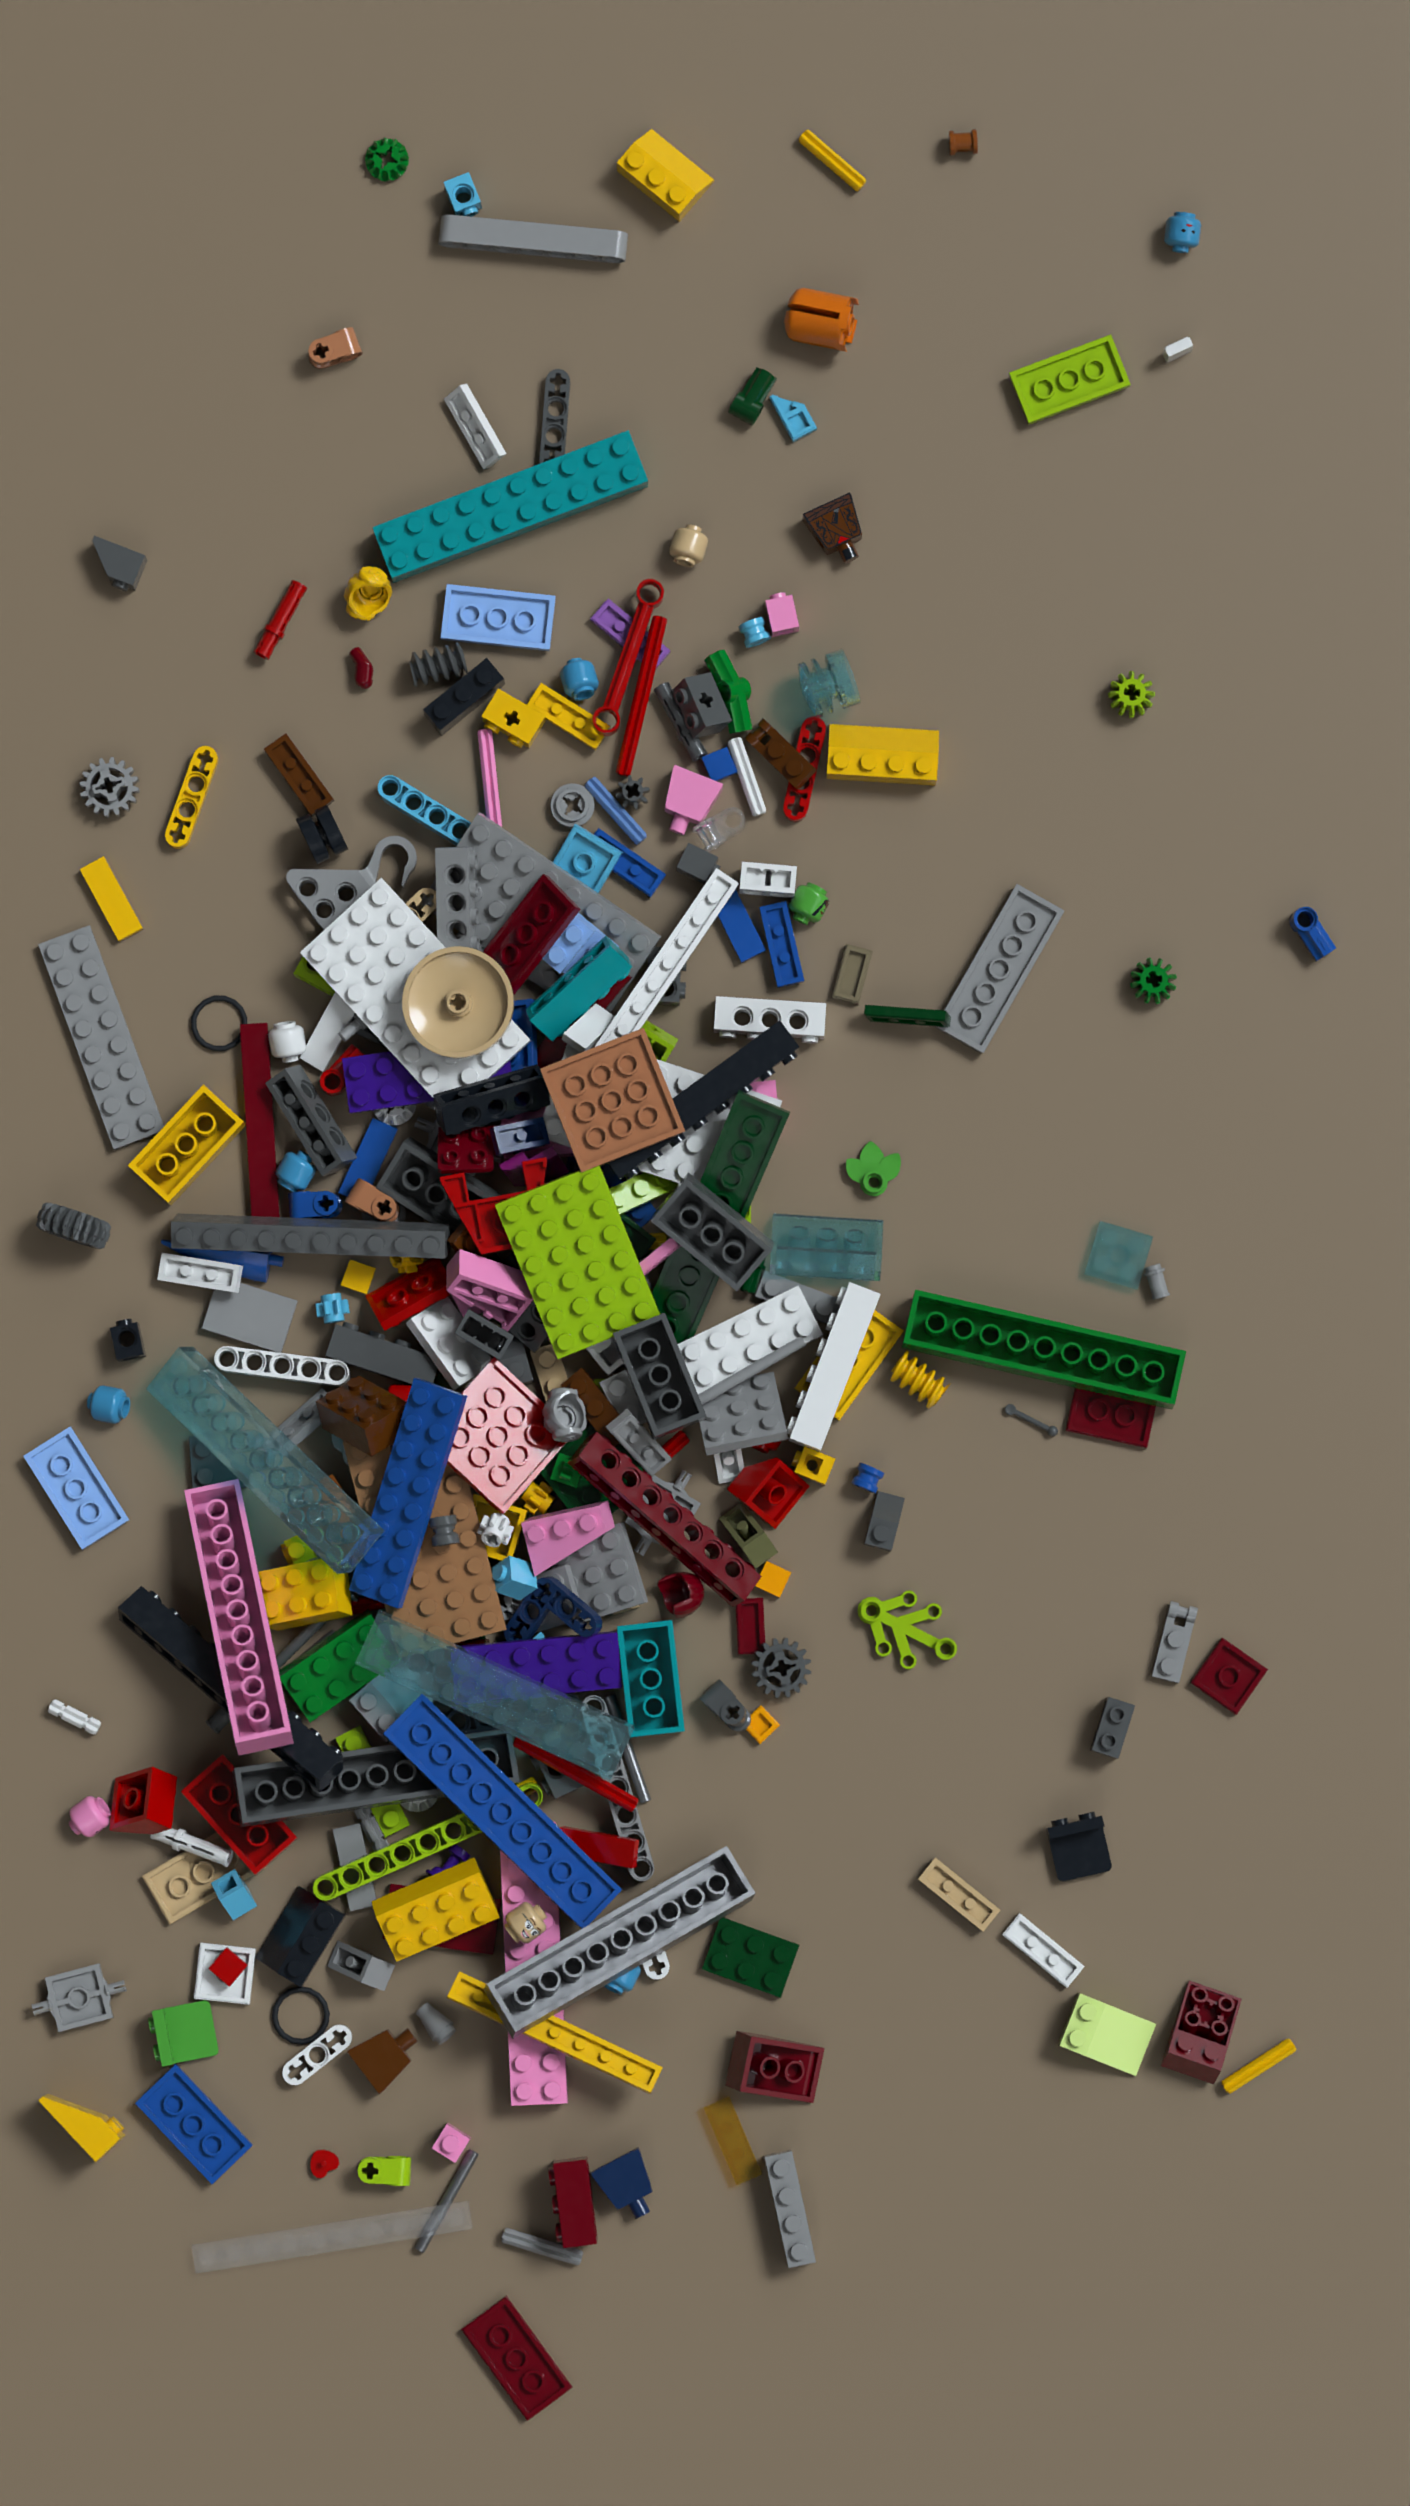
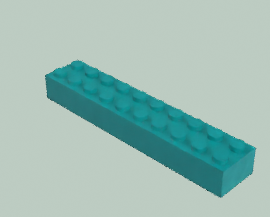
M628 430L372 528L392 582L395 583L648 487V479Z

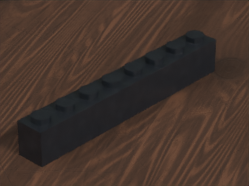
M780 1020L673 1098L685 1132L690 1128L697 1131L708 1122L706 1117L715 1111L718 1115L730 1106L728 1101L736 1096L739 1090L749 1093L753 1089L751 1086L753 1082L759 1078L764 1082L776 1073L773 1068L782 1062L785 1066L798 1057L796 1051L800 1047ZM684 1133L607 1164L619 1180L625 1177L628 1181L641 1171L638 1166L645 1161H648L649 1164L653 1163L663 1155L661 1150L670 1144L673 1148L686 1137L683 1135Z

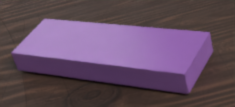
M607 599L591 617L590 621L621 647L624 646L633 619L610 599ZM647 630L637 656V660L642 663L649 634ZM663 644L661 645L656 669L671 653Z

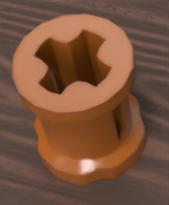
M972 129L971 132L967 133L949 131L950 156L955 155L956 152L972 151L973 154H978L976 129Z

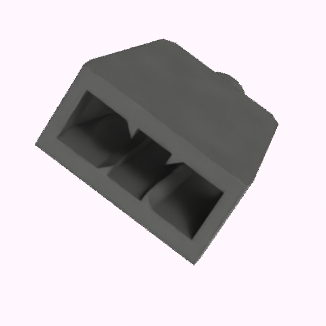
M468 1309L455 1331V1334L499 1360L514 1337L509 1332Z

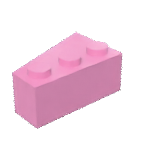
M461 1249L457 1251L447 1264L446 1290L470 1307L475 1305L481 1309L483 1316L486 1318H494L502 1324V1328L507 1332L533 1301L523 1273L519 1269Z
M608 1500L530 1517L521 1522L534 1576L547 1570L615 1527Z

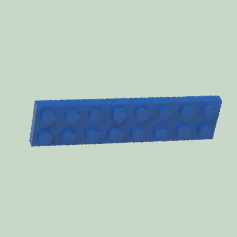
M420 1378L413 1379L349 1587L350 1591L398 1609L403 1607L467 1400L466 1395Z

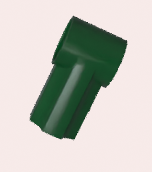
M756 367L743 391H740L735 397L728 412L753 426L777 378L770 372Z

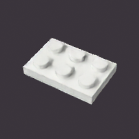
M447 1297L412 1317L406 1322V1325L452 1389L456 1390L474 1379L490 1361L491 1356L489 1353L455 1334L463 1317Z

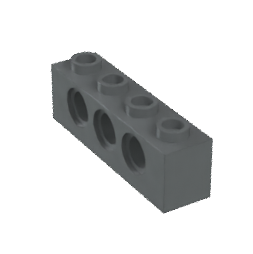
M301 1065L285 1068L265 1083L322 1176L336 1173L357 1159L356 1154Z

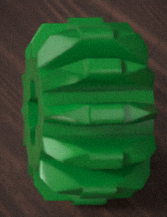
M1147 958V968L1139 962L1136 967L1141 973L1131 972L1130 976L1139 981L1130 983V988H1140L1134 996L1139 998L1144 993L1146 995L1144 999L1145 1004H1148L1150 998L1153 997L1154 1003L1158 1005L1160 1004V995L1165 1000H1168L1170 995L1166 990L1175 991L1176 986L1169 983V981L1176 980L1177 976L1176 974L1167 975L1172 968L1170 964L1164 969L1161 968L1163 959L1159 958L1156 966H1153L1152 959ZM1150 975H1153L1155 979H1160L1156 987H1153L1152 983L1147 984L1146 980H1149Z

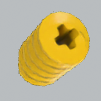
M906 1350L891 1370L893 1372L891 1382L901 1378L899 1387L903 1389L910 1385L908 1394L911 1396L919 1392L917 1401L921 1402L927 1398L926 1408L930 1409L939 1401L950 1384L943 1387L945 1379L943 1376L934 1380L935 1370L926 1374V1363L917 1367L918 1357L915 1356L907 1360L909 1351Z

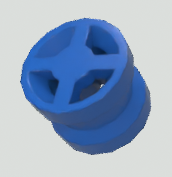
M859 1463L857 1467L859 1472L856 1477H853L851 1483L876 1494L878 1490L877 1483L883 1478L885 1473L869 1465Z

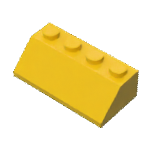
M830 724L826 779L936 786L939 731Z

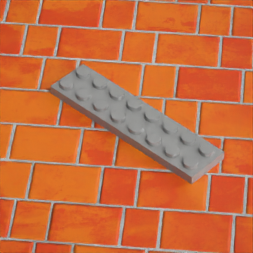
M91 926L83 927L38 944L113 1149L117 1150L155 1136L164 1127Z

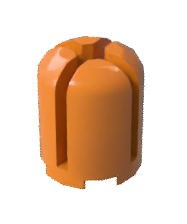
M808 288L797 289L790 297L787 305L790 307V310L785 313V331L788 337L795 342L847 352L845 344L846 342L852 343L856 330L857 320L854 319L853 304L859 305L858 299Z

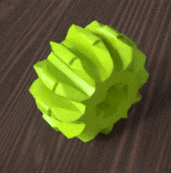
M1129 671L1128 680L1121 673L1118 675L1120 683L1116 681L1111 682L1110 686L1115 691L1108 692V698L1116 699L1110 705L1112 709L1121 706L1118 715L1122 716L1125 710H1128L1129 718H1134L1136 710L1140 716H1143L1145 714L1143 706L1146 708L1152 707L1153 703L1148 699L1154 698L1155 692L1147 691L1152 686L1151 681L1142 683L1144 674L1141 673L1138 679H1134V672ZM1129 689H1133V693L1138 694V696L1136 695L1134 700H1130V697L1124 695V693L1127 694Z

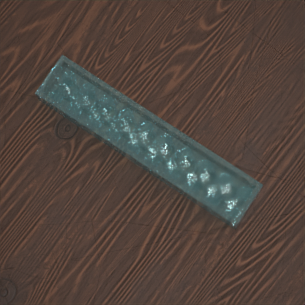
M178 1347L146 1388L337 1574L351 1573L385 1531L194 1347Z
M380 1609L355 1661L356 1665L611 1780L634 1730V1725Z

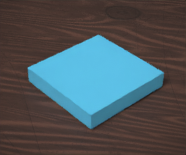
M575 824L553 863L597 893H600L623 852L578 824Z

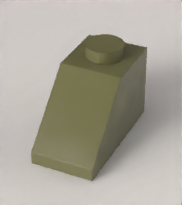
M742 1502L719 1518L755 1568L778 1553L766 1533Z

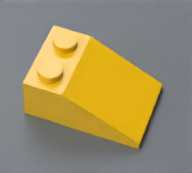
M46 2094L38 2100L95 2162L102 2159L126 2136L122 2132L124 2126L114 2116L109 2118L105 2114L50 2094Z

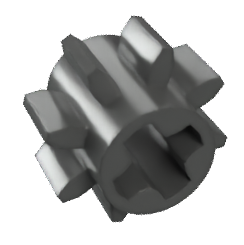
M629 775L627 783H618L622 792L616 794V799H624V809L629 804L633 805L635 811H637L640 802L648 803L643 794L650 792V788L642 787V777L638 781H632V777ZM638 788L639 796L628 798L627 789L633 790Z

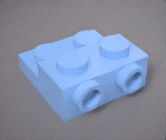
M578 912L543 957V960L558 973L565 974L606 935Z

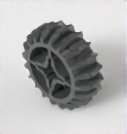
M44 1203L37 1215L36 1226L40 1230L84 1246L102 1249L110 1237L111 1226L108 1222L74 1209L53 1203Z

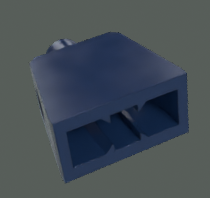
M639 2147L591 2171L592 2177L617 2210L628 2205L635 2219L650 2212L643 2197L653 2192Z

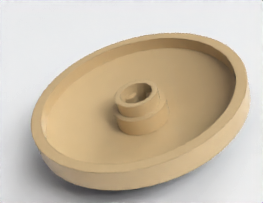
M447 947L429 954L411 971L403 990L402 1009L410 1032L425 1048L443 1057L468 1058L489 1050L503 1037L512 1020L514 994L508 976L493 958L469 947Z

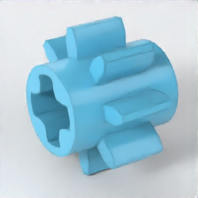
M341 1293L320 1296L321 1303L315 1304L317 1317H323L324 1324L345 1321L344 1314L350 1313L348 1300H342Z

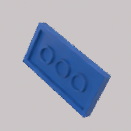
M177 2064L135 2103L211 2184L216 2182L253 2146L246 2136Z

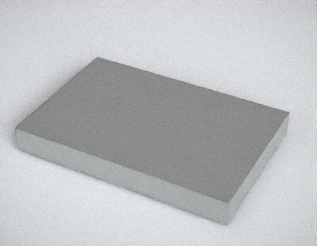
M240 1283L239 1293L214 1289L202 1329L282 1353L298 1301Z

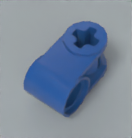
M330 1191L288 1193L290 1218H333L338 1216L343 1209L341 1198ZM328 1199L334 1202L333 1205L329 1206V1211L323 1207V1204L327 1203Z

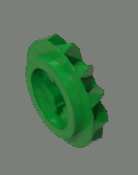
M384 137L381 140L374 141L370 148L367 149L365 163L369 173L376 179L393 181L400 178L407 170L409 156L404 145L396 139ZM391 150V158L395 162H388L382 169L383 161L378 155L386 156Z

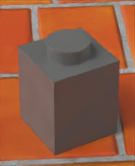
M688 843L676 870L705 885L715 869L720 870L721 866L717 865V856Z

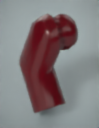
M356 647L349 653V656L355 663L354 680L360 688L368 689L373 683V666L362 649Z

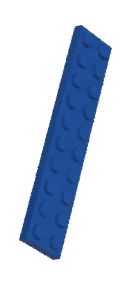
M423 1693L383 1733L418 1770L580 1929L588 1926L622 1891L583 1850Z

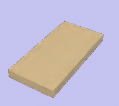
M217 1832L204 1839L215 1845L232 1850ZM184 1851L146 1873L142 1878L170 1925L217 1897L211 1884L213 1881L233 1869H236L243 1881L255 1874L235 1852L230 1865L225 1867L219 1863Z

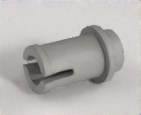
M1160 1263L1145 1267L1146 1273L1143 1275L1144 1277L1147 1276L1152 1299L1155 1300L1169 1296L1170 1293L1168 1292L1163 1275L1165 1268H1161Z

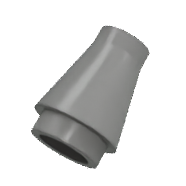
M429 2003L424 2004L416 2012L432 2041H437L439 2045L443 2044L455 2033L456 2029L452 2026L454 2022L433 2008Z

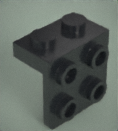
M1095 1811L1078 1815L1079 1821L1068 1823L1067 1818L1051 1821L1052 1827L1046 1828L1059 1881H1068L1111 1870L1112 1864L1103 1829L1105 1827L1103 1817L1095 1816Z

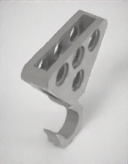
M389 836L382 839L376 845L369 865L363 870L291 869L286 875V880L290 888L324 931L377 882L381 858L387 848L399 846L408 854L402 888L405 887L409 876L416 868L417 854L414 846L407 839L400 836ZM307 883L313 884L316 887L314 894L311 896L302 895L301 888ZM346 888L354 891V897L347 902L339 898L340 892ZM322 905H328L332 908V913L327 918H321L317 915V911Z

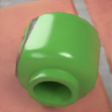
M809 882L806 885L798 886L795 895L788 905L789 909L794 913L793 919L804 925H807L809 921L813 923L819 922L829 905V899L826 896L827 891Z

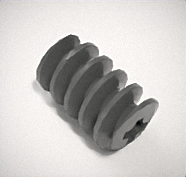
M458 642L455 643L454 651H451L448 645H444L443 654L440 653L437 647L433 648L432 656L429 655L426 649L422 652V658H419L416 652H412L411 661H409L415 687L418 686L419 678H421L425 685H428L429 676H432L437 683L439 682L440 674L446 680H449L451 671H453L457 678L461 676V669H464L466 674L468 673L464 652Z

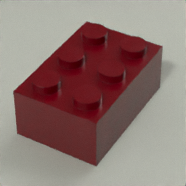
M588 2156L554 2160L553 2167H549L548 2172L550 2186L556 2185L557 2195H553L552 2205L554 2214H559L560 2223L555 2225L557 2242H563V2248L597 2244L598 2237Z

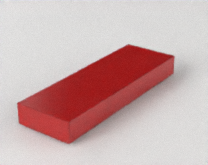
M567 1826L560 1827L593 1861L627 1868L637 1867L638 1839Z

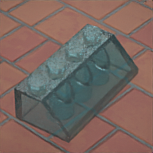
M773 1214L771 1240L774 1242V1246L770 1255L769 1274L880 1281L883 1220Z

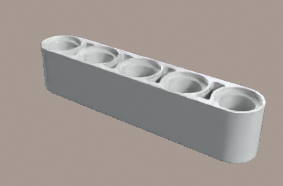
M231 1346L219 1348L214 1356L216 1366L226 1373L340 1387L347 1383L351 1376L350 1370L344 1362L333 1359ZM226 1352H231L235 1356L234 1363L229 1367H224L220 1363L221 1356ZM252 1356H260L262 1358V1366L258 1370H250L248 1367V1360ZM281 1359H286L290 1363L289 1370L284 1374H279L275 1370L277 1361ZM315 1363L317 1365L315 1376L305 1377L303 1375L302 1369L305 1364ZM335 1366H341L345 1370L344 1377L339 1381H334L330 1377V1371Z

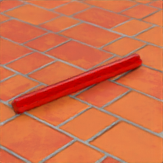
M658 615L652 617L617 763L616 773L621 776L628 777L631 775L666 629L667 619Z

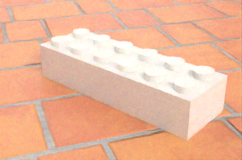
M849 1282L847 1288L841 1287L835 1303L840 1305L837 1314L831 1313L825 1329L830 1331L827 1340L821 1339L816 1352V1356L821 1358L817 1366L811 1365L806 1382L811 1383L808 1392L802 1390L796 1405L797 1408L801 1409L798 1418L792 1416L787 1428V1433L791 1435L789 1438L790 1442L818 1452L821 1451L881 1295L880 1293Z

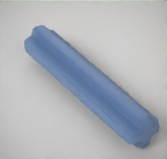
M596 777L589 779L585 784V788L592 794L594 799L636 845L644 841L647 837L645 831Z

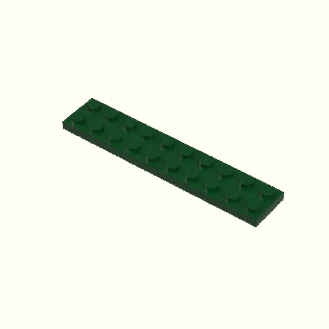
M739 1090L700 1182L745 1218L790 1111ZM682 1246L667 1257L652 1292L660 1314H666L677 1344L695 1335L719 1279L718 1275Z

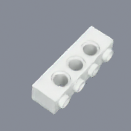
M716 996L714 1033H719V1037L736 1038V1034H745L747 1039L753 1040L770 1028L762 1023V1018L766 1014H773L777 1017L778 1021L782 1022L793 1038H802L803 1043H818V1039H824L826 1003ZM740 1012L747 1013L750 1016V1022L744 1026L738 1025L734 1020L736 1014ZM793 1016H801L805 1020V1025L801 1029H794L789 1023L790 1019Z

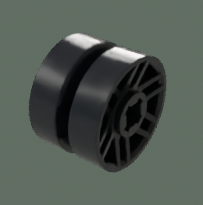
M327 804L314 811L317 822H314L308 813L296 819L317 864L330 859L327 847H330L335 855L348 850Z

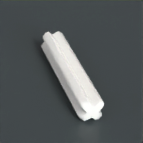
M733 738L728 741V747L738 771L753 816L766 813V807L742 738Z

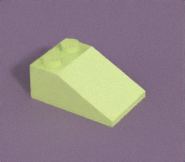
M1078 1992L1058 2045L1136 2076L1156 2024Z

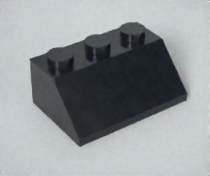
M298 1886L255 1958L297 1986L303 1987L346 1917V1914L324 1900H320L301 1886Z

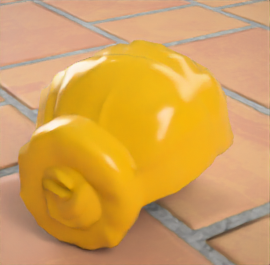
M366 566L362 567L358 573L353 574V577L349 579L348 586L344 592V598L347 603L346 612L351 617L370 621L377 613L382 612L387 607L392 595V587L384 571L377 567Z

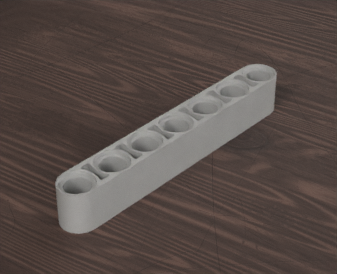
M443 215L441 216L438 244L449 248L623 263L626 261L628 234L618 230Z
M588 1696L582 1702L581 1709L601 1778L610 1783L615 1780L623 1781L626 1785V1792L633 1795L607 1705L599 1696ZM591 1700H598L602 1705V1711L597 1716H591L586 1711V1705ZM602 1726L606 1727L610 1732L609 1739L604 1743L597 1742L594 1738L595 1730ZM608 1753H612L618 1758L617 1766L611 1770L606 1769L602 1765V1758ZM608 1800L618 1835L628 1837V1835L635 1833L642 1839L641 1847L638 1849L637 1862L641 1860L646 1861L650 1866V1871L648 1875L640 1877L635 1874L634 1868L628 1869L635 1880L646 1881L654 1873V1863L637 1806L633 1811V1820L629 1823H623L618 1818V1811L623 1807Z

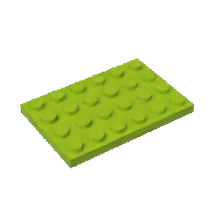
M600 1166L584 1172L580 1170L495 1204L557 1359L613 1337V1333L660 1315Z

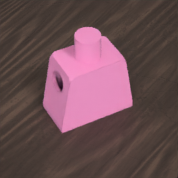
M674 765L665 803V812L674 815L669 830L684 835L689 822L701 826L721 794L723 784Z

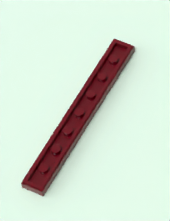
M268 1023L240 1024L251 1215L280 1217L278 1177L275 1173L277 1161L273 1096L265 1084L271 1079Z

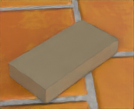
M846 944L832 998L859 1005L873 951Z

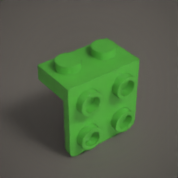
M203 2000L153 2010L152 2017H148L151 2034L156 2033L158 2044L153 2045L156 2062L161 2061L162 2067L218 2054V2042L209 2001Z

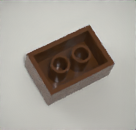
M361 1376L351 1378L344 1385L328 1392L324 1397L315 1401L322 1428L371 1457L394 1443L406 1405V1401Z

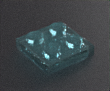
M1100 1221L1084 1275L1138 1290L1153 1236Z

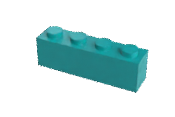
M605 936L526 1009L529 1020L551 1041L557 1036H563V1033L569 1029L570 1024L577 1018L582 1017L596 1000L603 999L617 981H622L628 976L632 968L629 957Z

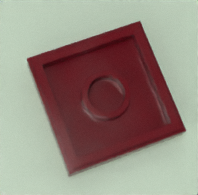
M1222 1637L1191 1681V1684L1237 1715L1268 1669Z

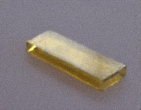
M728 2096L705 2106L704 2110L736 2185L762 2175L730 2097Z

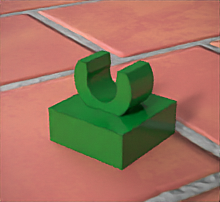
M559 1453L550 1479L577 1488L581 1474L568 1464L571 1456Z

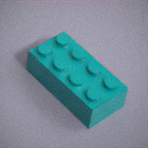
M667 1620L617 1626L629 1738L685 1732L673 1621Z

